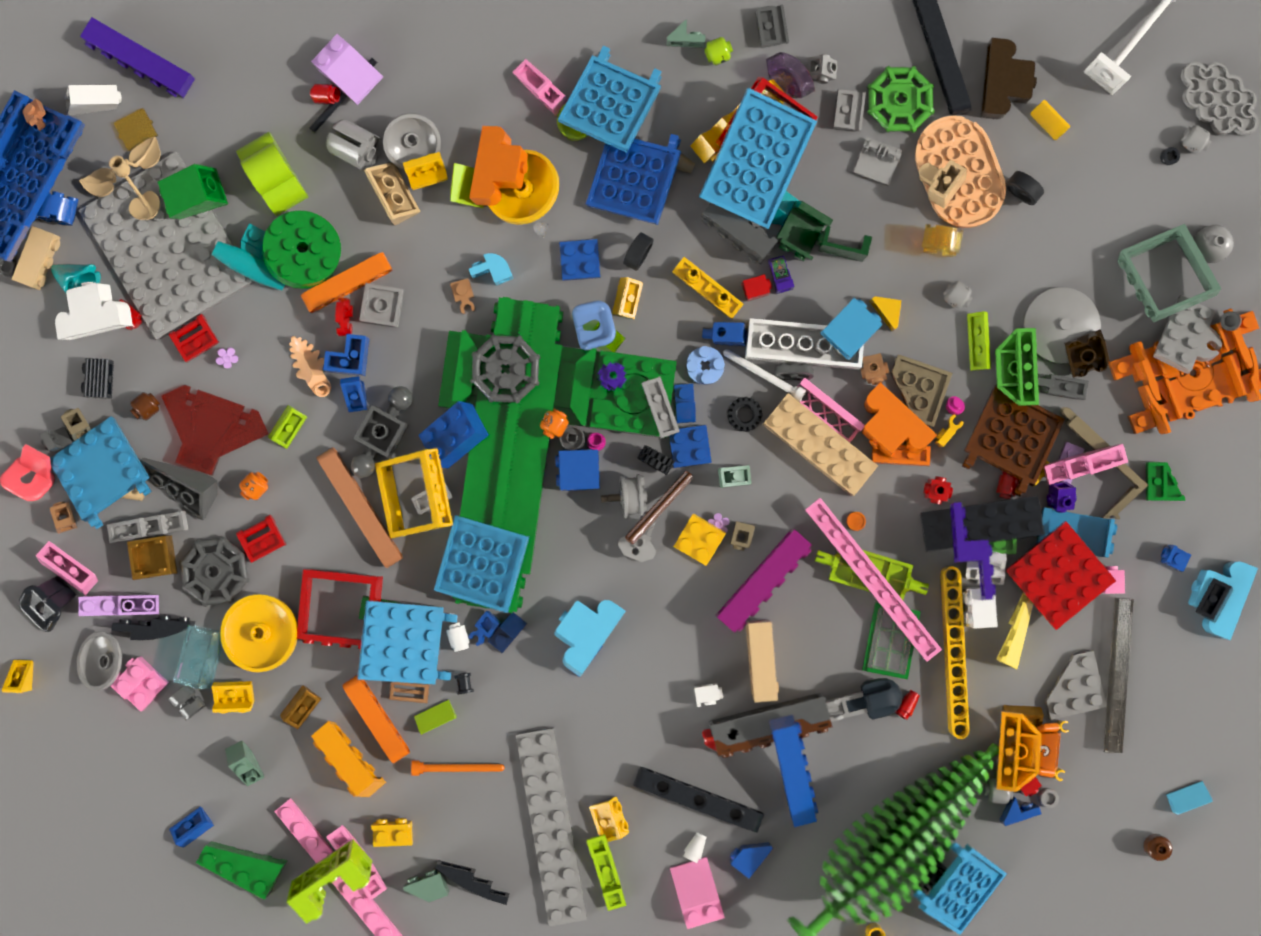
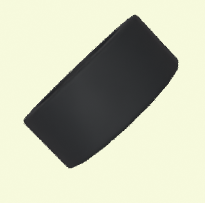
M1015 171L1006 182L1009 192L1028 205H1035L1044 194V189L1040 183L1022 171Z
M640 232L631 244L623 264L637 271L646 259L654 239Z

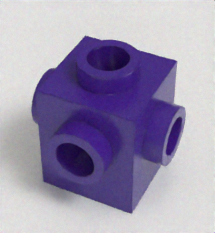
M610 362L608 366L604 364L598 372L600 375L598 379L601 382L600 385L609 391L611 389L615 390L617 387L621 389L627 380L624 377L626 374L623 371L624 367L617 362H614V364ZM610 372L616 373L615 379L609 377Z
M1068 482L1050 484L1047 495L1048 506L1058 513L1074 510L1077 500L1076 487Z

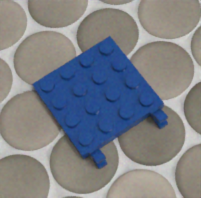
M671 134L667 147L634 139L627 153L605 143L586 205L658 225L681 155V151L677 150L681 143L679 136Z

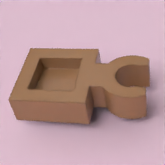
M469 278L450 283L455 302L461 301L460 310L462 314H465L464 308L467 305L471 306L472 311H475L474 304L469 300L474 298Z

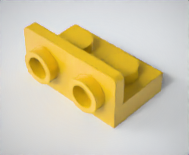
M617 797L589 807L598 835L605 834L608 842L622 839L629 833L628 823L623 816L622 806Z
M397 818L393 822H388V819H377L371 825V830H373V847L413 845L412 821H407V818Z

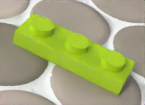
M988 312L967 314L970 371L991 369Z

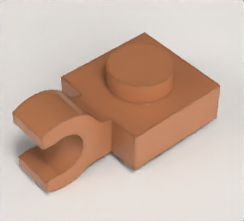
M35 98L25 106L22 112L26 122L31 126L36 125L38 130L41 131L46 126L42 119L46 113L42 103Z

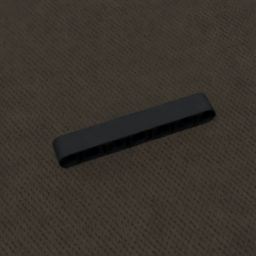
M912 0L950 115L955 116L971 111L968 92L937 0Z

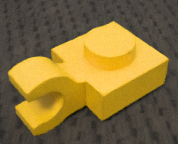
M955 414L949 417L948 428H942L937 433L936 438L938 439L934 443L939 447H944L956 433V430L964 424L963 421H960L958 425L953 423V419L956 417Z

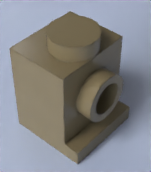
M79 408L69 409L60 416L74 441L91 430Z
M735 521L730 544L734 545L733 549L744 551L745 548L750 549L755 526ZM740 533L745 535V539L742 541L738 539Z

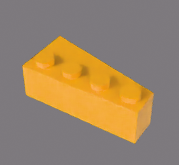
M328 721L311 736L314 740V746L319 751L322 750L326 755L324 757L326 762L337 770L336 775L338 778L347 783V789L351 795L369 798L386 783L382 777L380 779L374 774L375 768L371 764L369 765L366 761L362 760L363 754L355 746L351 747L349 745L352 743L336 722Z

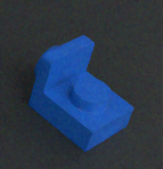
M1168 545L1162 550L1160 562L1180 572H1184L1191 554L1179 549L1176 545Z

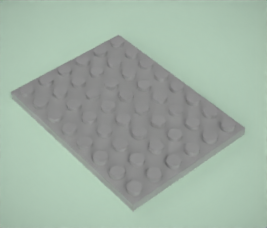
M176 151L153 167L131 178V181L141 195L147 191H153L158 195L161 205L158 214L154 218L139 220L130 214L129 205L138 195L128 181L114 188L109 195L99 197L78 210L156 340H160L170 332L193 320L199 314H203L255 282L230 269L211 255L218 241L234 246L213 210L181 220L169 218L165 210L166 206L163 197L159 192L158 181L187 168Z

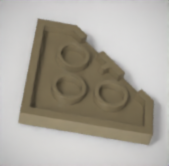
M898 354L891 371L907 407L927 426L933 428L953 373Z

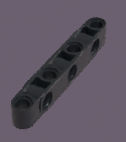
M640 766L633 784L639 789L752 832L758 833L764 817V813L645 767ZM661 781L667 782V789H658V783ZM702 795L704 801L701 804H696L693 801L695 796ZM731 810H740V815L735 818L731 817Z

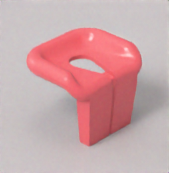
M27 444L22 448L21 457L17 458L0 477V484L5 490L26 501H36L42 498L55 481L50 457ZM30 471L36 473L32 482L28 484L21 482V477Z

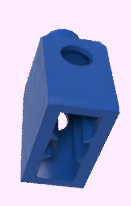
M714 322L713 328L703 327L702 338L712 339L715 345L746 347L747 327L744 323ZM726 331L725 335L720 337V333Z

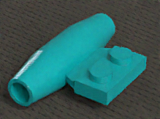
M249 223L240 241L241 248L220 241L217 242L211 255L220 262L259 284L283 290L285 284L279 282L270 274L263 261L262 244L265 231Z

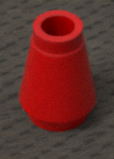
M910 690L902 698L901 705L895 713L901 718L908 720L909 717H912L920 696Z

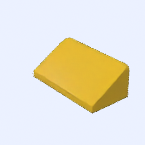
M1043 100L1030 113L1054 140H1057L1070 128V125L1046 100Z
M628 277L620 278L612 314L635 319L643 282Z

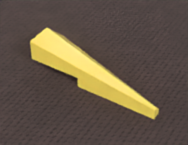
M1022 593L1010 618L1009 624L1012 627L996 659L1014 669H1018L1033 603L1024 593Z

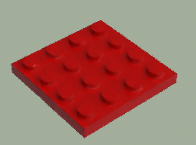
M1067 521L1061 523L1005 570L1054 630L1059 629L1116 582L1115 578Z

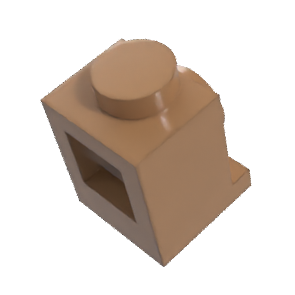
M58 502L49 508L58 534L77 528L69 502ZM60 516H67V518L60 520Z

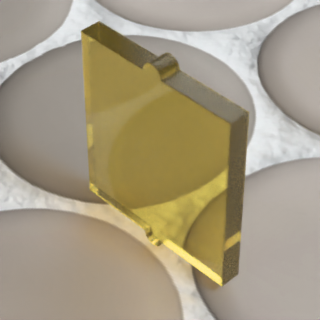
M144 108L114 122L119 138L123 140L128 151L145 142V140L158 136L152 125L153 121L149 119Z

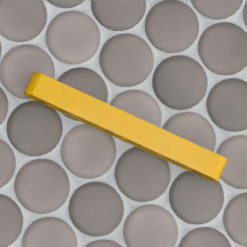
M946 566L940 572L948 729L954 737L964 739L969 734L962 581L961 572L957 567ZM950 569L955 573L952 580H949L946 576L947 571ZM950 589H954L956 592L953 599H949L947 595ZM955 608L957 615L951 619L948 614L949 610ZM956 627L958 634L952 638L949 634L950 630ZM953 647H957L959 650L958 655L952 657L950 653ZM955 666H958L960 669L957 676L952 675V669ZM959 685L961 692L958 695H954L953 688ZM961 705V707H962L961 713L955 715V714H954V708H955V706ZM962 724V732L956 734L955 727Z

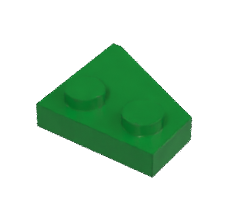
M1146 462V483L1148 484L1146 487V501H1185V496L1181 494L1177 486L1178 482L1171 474L1168 463Z

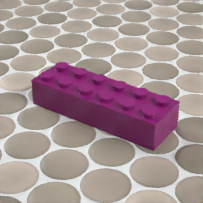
M790 529L715 616L734 633L737 630L740 632L747 625L746 619L749 616L754 617L760 610L758 606L761 602L766 603L773 595L771 591L775 587L779 588L785 582L784 576L787 573H792L798 567V560L800 558L805 559L811 552L810 547L812 544L795 529Z

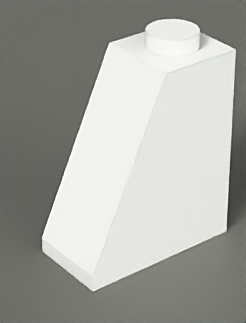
M68 85L65 95L67 115L115 110L119 103H121V92L117 91V85Z

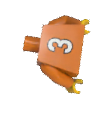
M1067 721L1044 723L1036 727L1042 734L1039 776L1055 778L1058 781L1063 780L1061 777H1058L1059 772L1065 773L1064 770L1058 767L1060 732L1067 733L1069 731L1062 729V725L1068 723Z

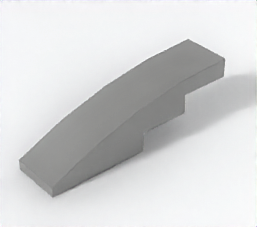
M186 511L107 524L109 542L117 543L188 530Z

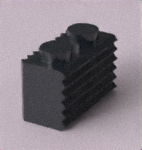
M86 358L85 363L82 364V373L85 374L84 382L81 383V392L84 393L83 397L112 399L113 360Z

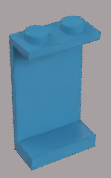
M1042 508L1041 515L1045 534L1037 537L1036 544L1061 523L1067 521L1095 556L1109 558V554H1113L1114 543H1111L1112 535H1116L1117 524H1114L1115 519H1105L1070 512L1058 513L1052 510V508Z

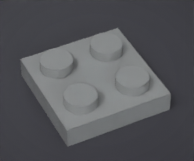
M365 283L359 321L398 328L404 289Z

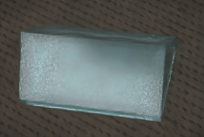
M188 625L174 682L196 689L212 688L222 650L219 630Z

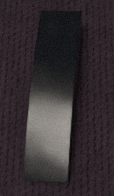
M438 860L435 868L451 881L485 899L507 905L510 893L491 889L493 881L474 877L476 869Z

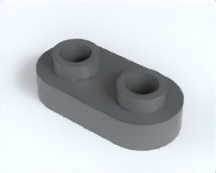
M783 363L775 368V376L781 380H803L804 378L810 380L814 377V369L805 363L799 365Z

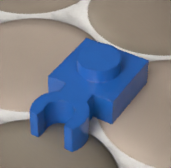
M486 611L474 625L478 630L470 633L468 638L473 639L476 635L479 640L475 645H482L485 640L484 636L491 638L502 623L490 611Z

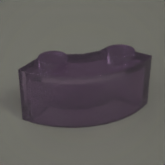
M778 52L766 59L768 77L781 84L785 93L791 98L802 99L815 91L811 75L797 58L784 52Z

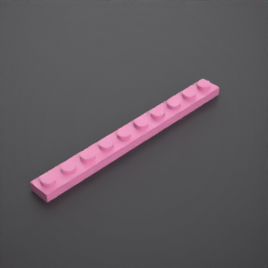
M819 498L805 509L807 514L923 659L927 662L942 650L823 500Z
M291 798L274 811L316 864L334 852ZM340 876L332 882L375 936H403L373 899L370 901L363 889L359 888L353 892Z

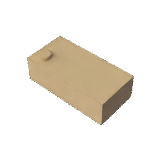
M769 620L746 621L751 698L754 702L778 701L779 684L776 682L772 622Z

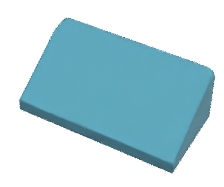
M1203 781L1166 794L1172 812L1177 815L1213 802Z

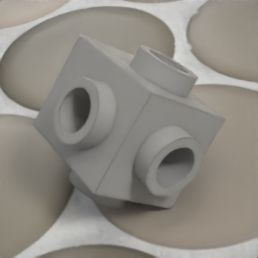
M827 54L808 58L807 77L817 80L819 84H827L828 81L836 80L837 60L830 58Z

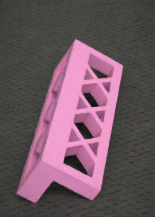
M806 378L797 386L806 389L808 400L800 401V403L849 443L864 428L865 425ZM811 402H820L823 412L815 413L812 410ZM834 413L837 416L838 424L830 425L827 422L826 414ZM849 425L854 429L849 438L842 434L841 426Z

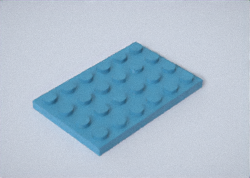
M747 88L699 198L769 229L817 121Z

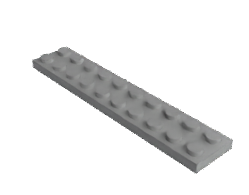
M554 727L516 734L548 925L550 927L587 920Z

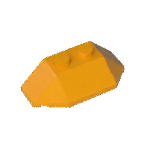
M1002 711L996 788L998 790L1017 792L1039 774L1042 734L1022 713Z

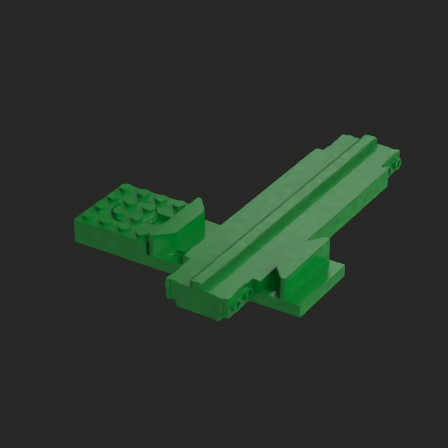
M503 297L499 298L498 302L494 304V314L497 315L496 321H492L491 332L495 336L520 335L533 351L540 355L539 385L535 386L518 404L516 402H489V399L478 387L471 383L473 356L471 355L489 340L491 335L467 333L466 330H462V332L449 331L438 406L451 408L458 401L473 404L488 433L485 439L469 451L460 516L529 537L508 610L509 613L517 612L518 608H522L523 597L520 596L521 589L525 588L526 578L523 577V574L530 575L532 569L550 438L543 435L544 430L540 427L545 413L556 409L567 415L568 425L660 438L641 383L661 377L671 406L677 361L602 350L597 351L595 348L583 350L558 345L556 341L560 342L561 330H558V325L562 323L564 311H560V306L556 305L554 307L549 306V304ZM499 343L500 349L512 350L514 345ZM491 347L483 356L489 358L496 351L495 347ZM519 347L516 352L523 360L527 359L528 355ZM480 361V375L486 374V363ZM610 362L613 364L617 362L624 367L623 371L626 372L624 377L627 380L621 389L617 387L615 390L611 389L609 391L600 385L601 382L598 380L600 375L598 372L604 364L608 366ZM531 363L525 364V376L531 377ZM504 364L501 365L502 370L500 372L502 374L505 372L509 374L511 366L509 364L506 366ZM615 372L609 373V377L611 379L616 378L617 375ZM488 378L483 380L484 384L493 391L495 386ZM522 380L515 387L516 391L519 392L528 382ZM502 388L499 389L498 394L512 395L511 389ZM453 596V599H456L455 604L465 603L469 606L490 609L489 607Z

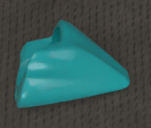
M57 264L51 266V273L65 293L69 289L81 287L82 283H100L101 280L100 272L95 271L96 266L93 264Z

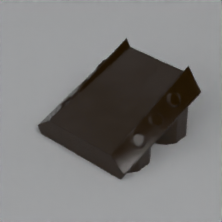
M1101 329L1064 343L1073 378L1086 376L1088 372L1093 370L1101 372L1107 369L1110 359Z

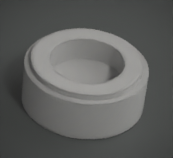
M1044 788L1038 794V801L1045 808H1054L1059 802V796L1053 789Z

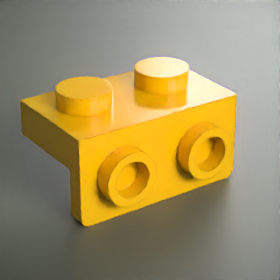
M440 152L430 153L427 156L403 162L412 190L448 180Z
M252 681L213 682L212 684L213 713H245L251 711L255 702Z

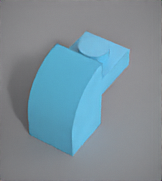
M493 253L484 254L486 262H476L471 265L472 268H469L473 279L490 272L496 286L514 279L505 259Z

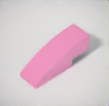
M527 59L513 71V74L555 116L559 113L561 107L567 103L566 96Z

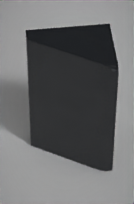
M1213 578L1195 612L1216 623L1234 590L1233 587Z

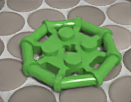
M887 66L867 86L869 99L868 115H871L886 129L885 132L911 131L914 133L930 115L934 114V85L921 75L915 66ZM895 75H908L907 79L895 78ZM889 78L890 84L882 88L880 85ZM914 78L922 87H915L911 79ZM876 93H879L882 97V104L876 106ZM921 93H925V104H921ZM899 94H902L906 101L899 103L896 98L899 97ZM884 109L885 113L891 116L890 120L888 121L879 111ZM917 109L921 110L922 113L914 120L911 115ZM895 119H907L908 124H894Z

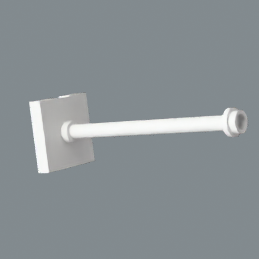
M1162 0L1113 61L1101 52L1083 72L1113 96L1131 77L1119 67L1120 63L1168 4L1176 0Z

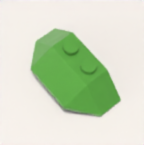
M1017 328L995 350L997 388L1019 406L1039 405L1036 328Z

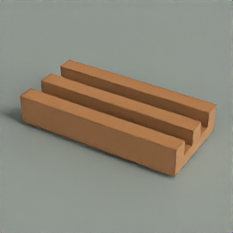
M391 682L389 700L428 703L430 684ZM395 685H403V686L423 687V688H425V690L423 691V690L394 688V686H395ZM394 692L424 695V698L396 696Z

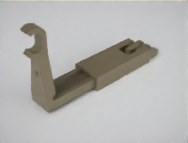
M1062 407L1060 409L1061 414L1068 419L1065 424L1093 450L1110 446L1070 408ZM1126 464L1116 466V468L1135 486H1131L1101 518L1108 519L1110 516H1114L1115 519H1120L1118 513L1148 486Z

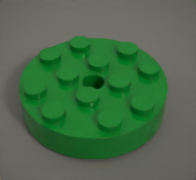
M291 211L277 217L267 228L262 244L263 261L270 274L279 282L298 289L313 288L328 280L336 271L341 256V242L335 228L322 216L309 211ZM302 247L306 249V252L301 253L297 248Z

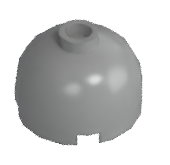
M1220 225L1206 226L1199 230L1193 238L1207 263H1218L1224 260L1232 252L1234 246L1232 234L1228 229Z

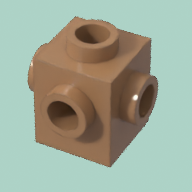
M881 353L863 357L864 367L860 369L862 378H866L868 384L878 385L880 382L883 383V380H887L886 374L889 373L887 362H883Z

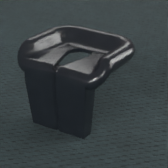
M56 576L39 586L30 585L26 587L19 598V606L22 612L40 630L50 632L54 629L61 616V609L75 598L76 594ZM41 601L44 603V613L37 609V604Z

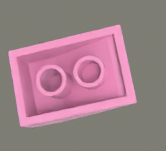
M707 857L699 859L697 863L691 861L670 868L687 929L725 918Z

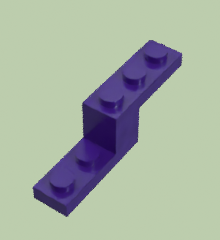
M961 502L950 504L954 561L955 563L978 562L981 601L992 600L996 594L995 584H992L991 577L994 576V566L990 564L992 546L989 545L988 540L965 541L964 538H967V528L963 526L965 508L962 507Z

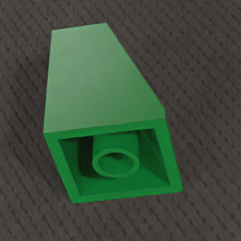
M193 164L158 181L159 192L163 197L166 206L165 210L169 218L181 220L228 204L217 168Z

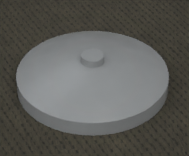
M1058 287L1041 293L1029 304L1024 314L1023 328H1036L1038 357L1055 364H1067L1068 358L1064 343L1101 329V321L1096 306L1085 294L1072 288Z

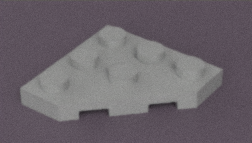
M1093 650L1073 654L1069 664L1060 674L1055 683L1056 685L1045 699L1050 720L1107 707Z

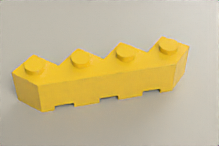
M774 79L769 81L783 91ZM764 89L761 93L784 105L781 100ZM739 105L731 113L723 116L710 130L702 133L690 145L704 164L710 160L712 162L715 161L721 148L715 142Z

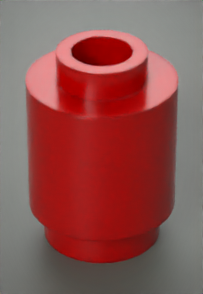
M315 84L310 90V97L317 104H334L340 100V90L331 84Z
M1003 471L999 477L996 491L997 494H1000L999 498L1011 500V497H1015L1016 494L1013 492L1018 485L1019 479Z

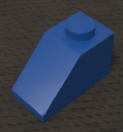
M765 842L741 845L739 849L735 848L730 854V863L750 879L772 851V844Z

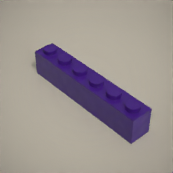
M93 17L90 18L80 35L85 41L84 45L94 51L96 48L101 50L100 54L109 60L113 57L118 60L117 64L125 69H128V67L134 69L133 73L142 79L146 76L151 79L150 83L158 88L161 86L167 89L166 92L173 97L179 95L184 98L195 80L190 73Z

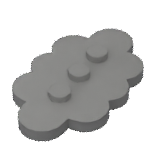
M1190 62L1182 69L1181 80L1187 86L1183 92V102L1190 109H1196V116L1201 122L1210 123L1211 129L1218 135H1227L1235 131L1239 135L1246 136L1256 131L1259 120L1252 110L1257 104V97L1252 90L1244 88L1243 81L1239 76L1229 75L1228 68L1219 62L1211 63L1207 67L1200 62Z

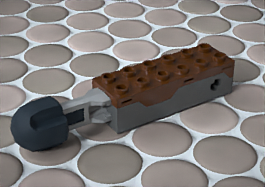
M877 678L863 682L860 686L861 692L825 700V696L821 693H816L710 720V728L703 730L702 735L705 746L717 751L718 756L722 755L723 758L733 756V752L741 751V753H747L752 751L753 747L760 746V748L772 746L771 743L774 740L769 720L792 715L794 721H798L801 728V733L798 734L799 738H805L810 736L809 733L817 731V734L828 732V728L832 727L831 722L859 714L867 713L872 720L889 716L900 707L902 692L893 680ZM731 728L736 729L733 731V735H728Z

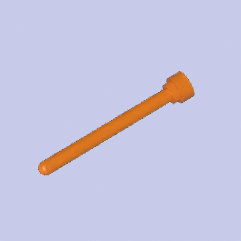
M412 760L411 763L412 776H420L424 772H502L505 769L503 764H424L420 760Z

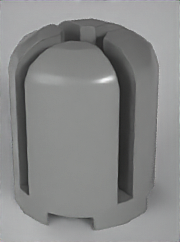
M340 120L335 123L331 129L338 136L330 132L328 133L326 139L327 150L332 155L362 171L368 165L373 166L380 154V151L377 149L379 141L382 142L381 137L348 120Z

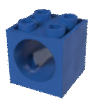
M598 450L559 451V455H555L556 467L560 470V475H556V486L560 487L561 491L600 490Z

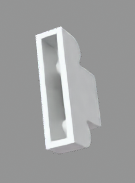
M85 282L81 284V287L67 290L69 312H61L55 319L58 340H74L133 326L129 305L121 301H112L110 285Z

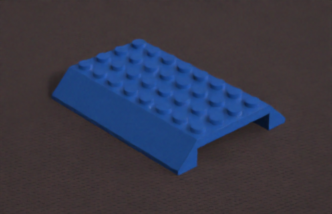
M15 90L0 115V258L9 262L17 254L20 244L25 239L31 224L35 221L38 211L50 189L54 186L56 178L60 171H62L67 158L72 153L73 147L82 135L85 127L82 121L69 115H63L43 105L46 114L42 119L46 126L39 131L36 125L31 126L26 122L22 112L25 106L33 100Z

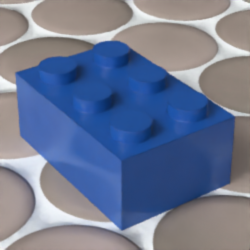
M462 401L454 404L419 434L426 450L438 448L442 468L451 467L488 436L473 404Z

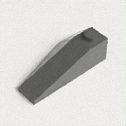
M147 458L141 459V464L150 477L149 481L158 488L163 487L169 493L168 497L172 500L177 499L184 505L182 508L186 512L202 521L205 519L217 496L218 480L203 472Z

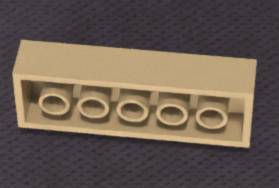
M789 393L785 395L762 424L850 496H855L878 467L876 463Z

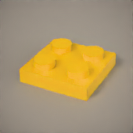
M693 513L673 547L707 566L726 532Z

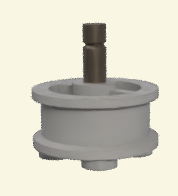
M636 474L634 478L620 476L619 494L601 495V503L620 501L624 518L633 514H639L640 517L644 516L647 513V506L644 503L647 502V493L642 488L645 487L644 476H640V474Z

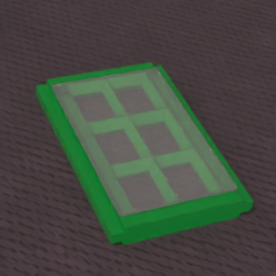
M875 602L862 671L908 679L914 646L883 607ZM911 610L919 620L921 611Z

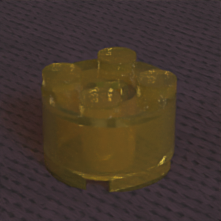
M931 224L925 225L921 248H924V253L935 254L939 251L943 252L942 256L954 257L960 253L964 230L957 232L958 228L936 225L930 228Z

